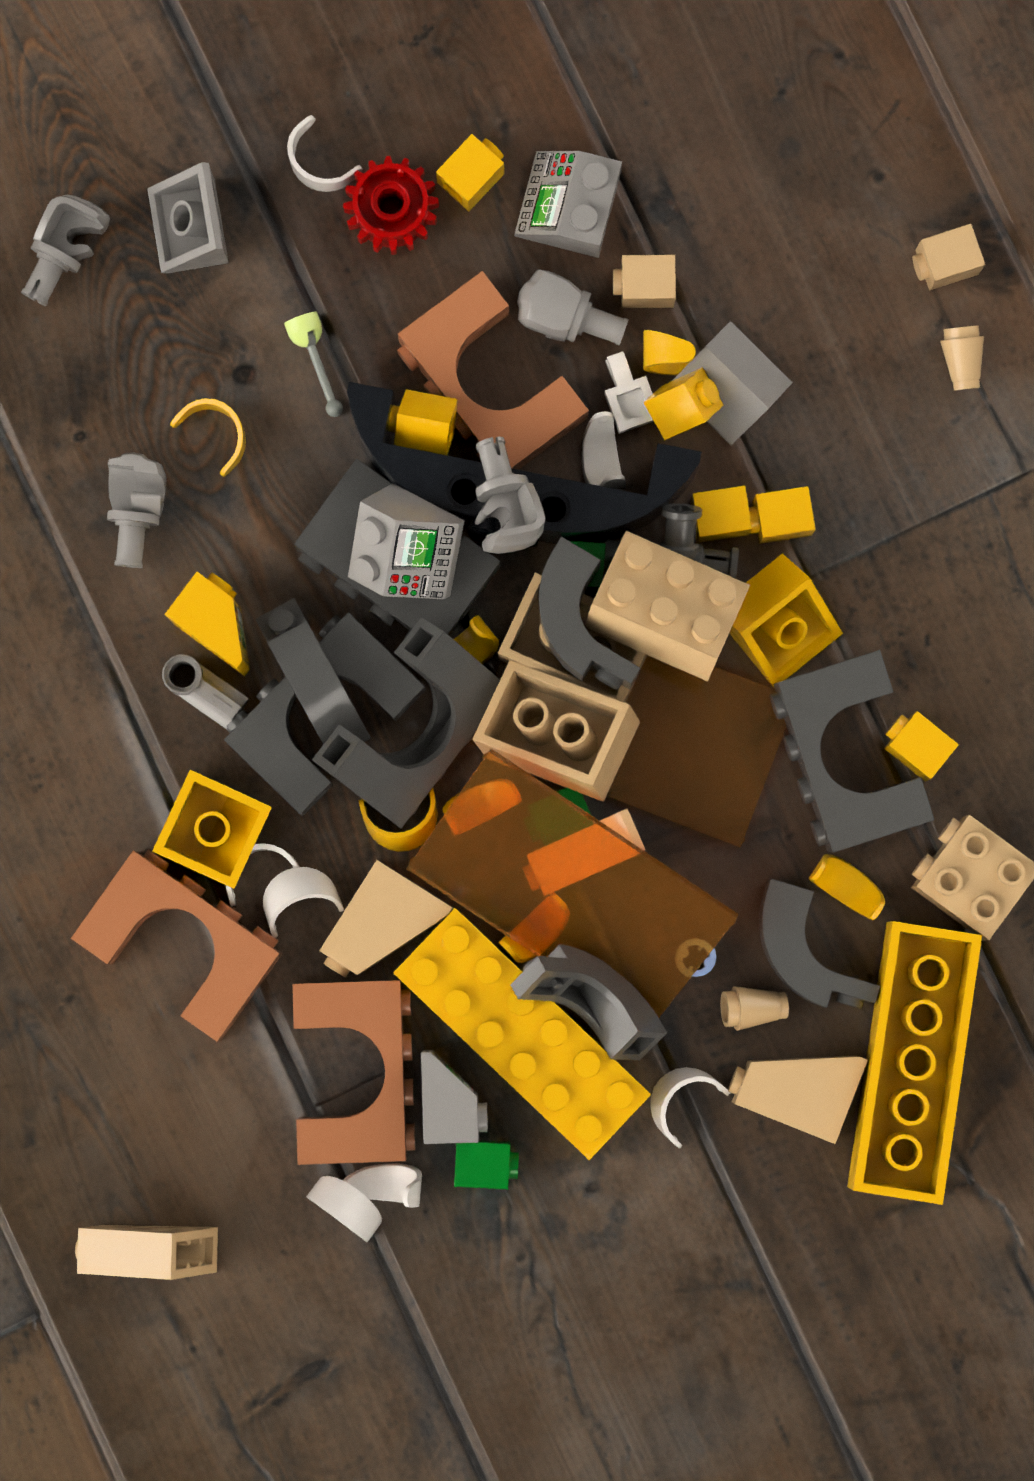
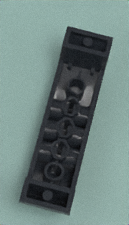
M349 382L347 395L354 424L364 451L380 476L390 483H394L464 520V526L469 528L468 533L471 535L486 538L487 535L500 530L501 524L495 517H489L479 525L475 524V519L485 502H480L476 497L472 503L461 505L454 500V497L462 491H470L476 495V488L486 481L481 462L389 444L391 432L388 431L389 417L392 406L396 405L393 390ZM658 443L646 495L512 469V473L526 475L529 483H533L543 511L548 508H555L564 516L557 522L545 520L542 535L530 547H537L538 541L557 544L561 537L569 541L600 543L607 541V539L621 538L624 536L625 531L632 533L643 528L662 514L663 506L673 504L684 493L695 477L702 452Z

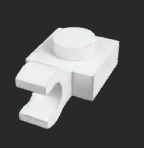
M623 351L606 357L607 360L605 362L615 387L605 390L604 395L613 414L618 433L620 434L654 422L643 403L653 394L647 377L644 376L633 380Z

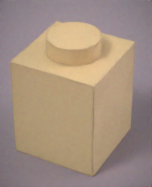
M971 224L922 239L915 250L916 255L912 256L916 275L920 281L926 280L929 291L979 275L985 266Z
M622 255L621 269H613V295H621V308H674L676 300L675 255Z

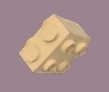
M971 815L963 816L960 821L953 817L938 837L943 842L934 857L927 853L912 872V875L917 880L911 888L971 933L982 935V941L990 940L1034 880V862Z

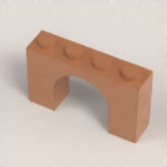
M481 271L400 331L398 339L401 347L397 349V352L411 371L419 368L428 381L423 386L428 394L458 399L455 430L464 441L471 437L477 444L484 439L493 437L494 443H496V437H504L510 466L512 469L519 470L588 419L589 410L563 376L559 377L523 405L509 410L484 408L473 402L464 393L457 378L458 363L463 352L473 341L509 315V305L485 273ZM478 452L476 456L478 460L481 462L480 455Z
M148 849L142 855L133 850L71 939L106 964H114L138 928L152 915L165 910L180 909L196 916L205 924L212 936L215 957L209 976L181 1014V1017L216 1042L222 1041L283 954L274 948L279 940L259 926L253 932L238 922L243 915L224 901L220 900L217 906L202 897L206 889L184 874L179 881L166 872L170 864L156 853Z
M401 980L292 984L294 1029L339 1027L359 1031L370 1038L377 1046L385 1066V1079L382 1090L375 1102L367 1109L347 1116L299 1117L296 1119L298 1165L406 1161L407 1151L415 1150V1123L406 1124V1106L414 1105L413 1078L405 1079L404 1061L413 1060L412 1034H403V1016H411L410 989H402Z

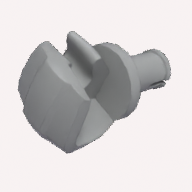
M67 194L52 199L43 213L31 249L37 253L36 257L39 258V261L21 293L31 300H38L39 304L47 306L48 300L62 273H68V271L77 273L81 267L78 261L94 255L88 245L72 244L73 239L78 235L88 233L102 235L109 226V215L99 206L77 196Z
M536 270L518 293V321L524 327L545 334L546 338L565 342V340L574 342L577 335L581 336L582 332L620 345L629 319L591 307L593 302L589 301L590 292L581 291L568 279L546 270Z
M499 436L495 438L496 443H494L493 437L476 444L486 481L475 490L477 500L485 502L475 519V524L479 525L489 517H495L499 520L501 524L500 530L487 535L482 542L484 552L495 554L515 552L534 545L542 535L545 523L542 504L533 483H529L526 475L512 473L505 447V439Z
M130 452L118 457L109 458L107 463L109 468V499L112 510L107 512V520L115 522V526H119L117 554L114 565L143 568L142 558L145 529H150V526H159V519L164 506L167 476L163 465L159 462L148 459L144 454Z

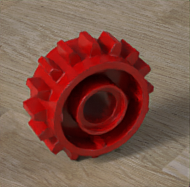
M386 156L384 163L379 165L373 160L368 161V171L362 173L356 170L354 172L357 182L356 186L346 185L345 188L346 195L353 199V201L343 203L344 213L355 214L347 221L349 230L359 228L358 242L363 244L370 240L373 242L374 252L377 253L381 250L382 246L389 247L392 255H396L398 247L404 245L410 251L414 250L413 241L418 237L425 241L428 239L426 225H436L437 216L429 212V210L439 208V199L428 196L435 190L434 182H423L424 169L419 167L413 171L409 168V159L404 158L400 164L393 163L391 156ZM388 197H396L403 202L401 210L395 214H386L380 210L379 206Z

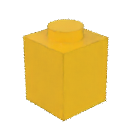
M471 134L436 171L437 183L469 212L504 175V162L501 160L504 155L490 140L485 138L481 142Z
M703 367L662 385L643 402L664 440L705 423L724 406L717 386L708 378Z
M406 389L400 406L393 405L390 412L388 431L395 432L394 445L447 455L454 436L458 399Z
M745 486L692 494L690 499L691 505L702 509V517L697 519V543L750 534L752 525Z
M808 486L756 494L752 501L753 507H749L752 525L750 533H758L759 544L812 536L816 530Z
M916 711L909 718H906L903 714L898 717L885 734L891 740L884 749L926 782L933 778L959 744Z

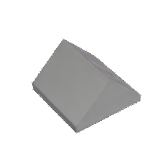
M201 162L147 188L161 273H173L229 263L215 178L209 163Z
M731 321L673 379H678L703 367L708 378L717 386L720 399L724 404L706 422L730 445L748 430L793 383Z

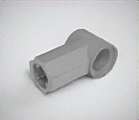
M178 654L171 657L162 669V679L171 692L181 697L226 730L230 721L244 710L250 700L189 655ZM181 665H190L195 670L193 683L185 688L175 686L173 683L175 669Z

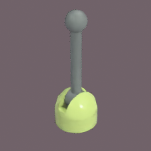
M317 311L288 320L284 325L291 341L300 347L308 349L327 400V414L331 417H338L343 412V405L335 399L315 346L322 334V325Z

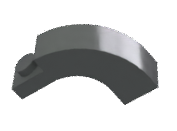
M561 537L546 562L540 582L539 613L545 639L556 659L580 681L583 682L590 668L593 667L598 670L595 677L604 684L616 690L623 685L630 690L640 674V667L598 643L586 630L580 615L582 597L600 568V559Z
M293 598L256 618L255 620L322 743L324 744L339 724L364 742L371 739L296 600Z
M774 879L767 880L760 905L759 932L764 953L780 980L801 998L825 1008L828 1007L832 992L838 993L836 1002L862 1009L864 1001L876 1003L880 989L879 985L830 971L822 966L810 952L805 937V922L814 891Z
M559 944L548 957L537 956L524 965L523 972L510 985L518 999L552 1001L562 1004L577 1013L596 1033L612 1060L640 1061L667 1034L652 1007L626 978L604 961L578 948Z

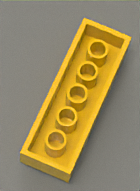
M456 908L393 972L588 1160L601 1149L651 1095L616 1060L610 1059L607 1052L555 1002L518 999L510 985L522 971Z
M895 921L886 922L877 983L880 989L876 1003H874L866 1057L868 1061L864 1070L847 1187L851 1190L943 1205L982 935Z

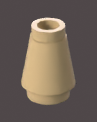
M979 325L943 329L944 340L940 341L954 390L980 388L979 379L981 378L984 336L979 334Z
M733 986L731 991H723L721 994L720 1006L723 1024L725 1027H734L736 1031L788 1018L789 1003L785 992Z

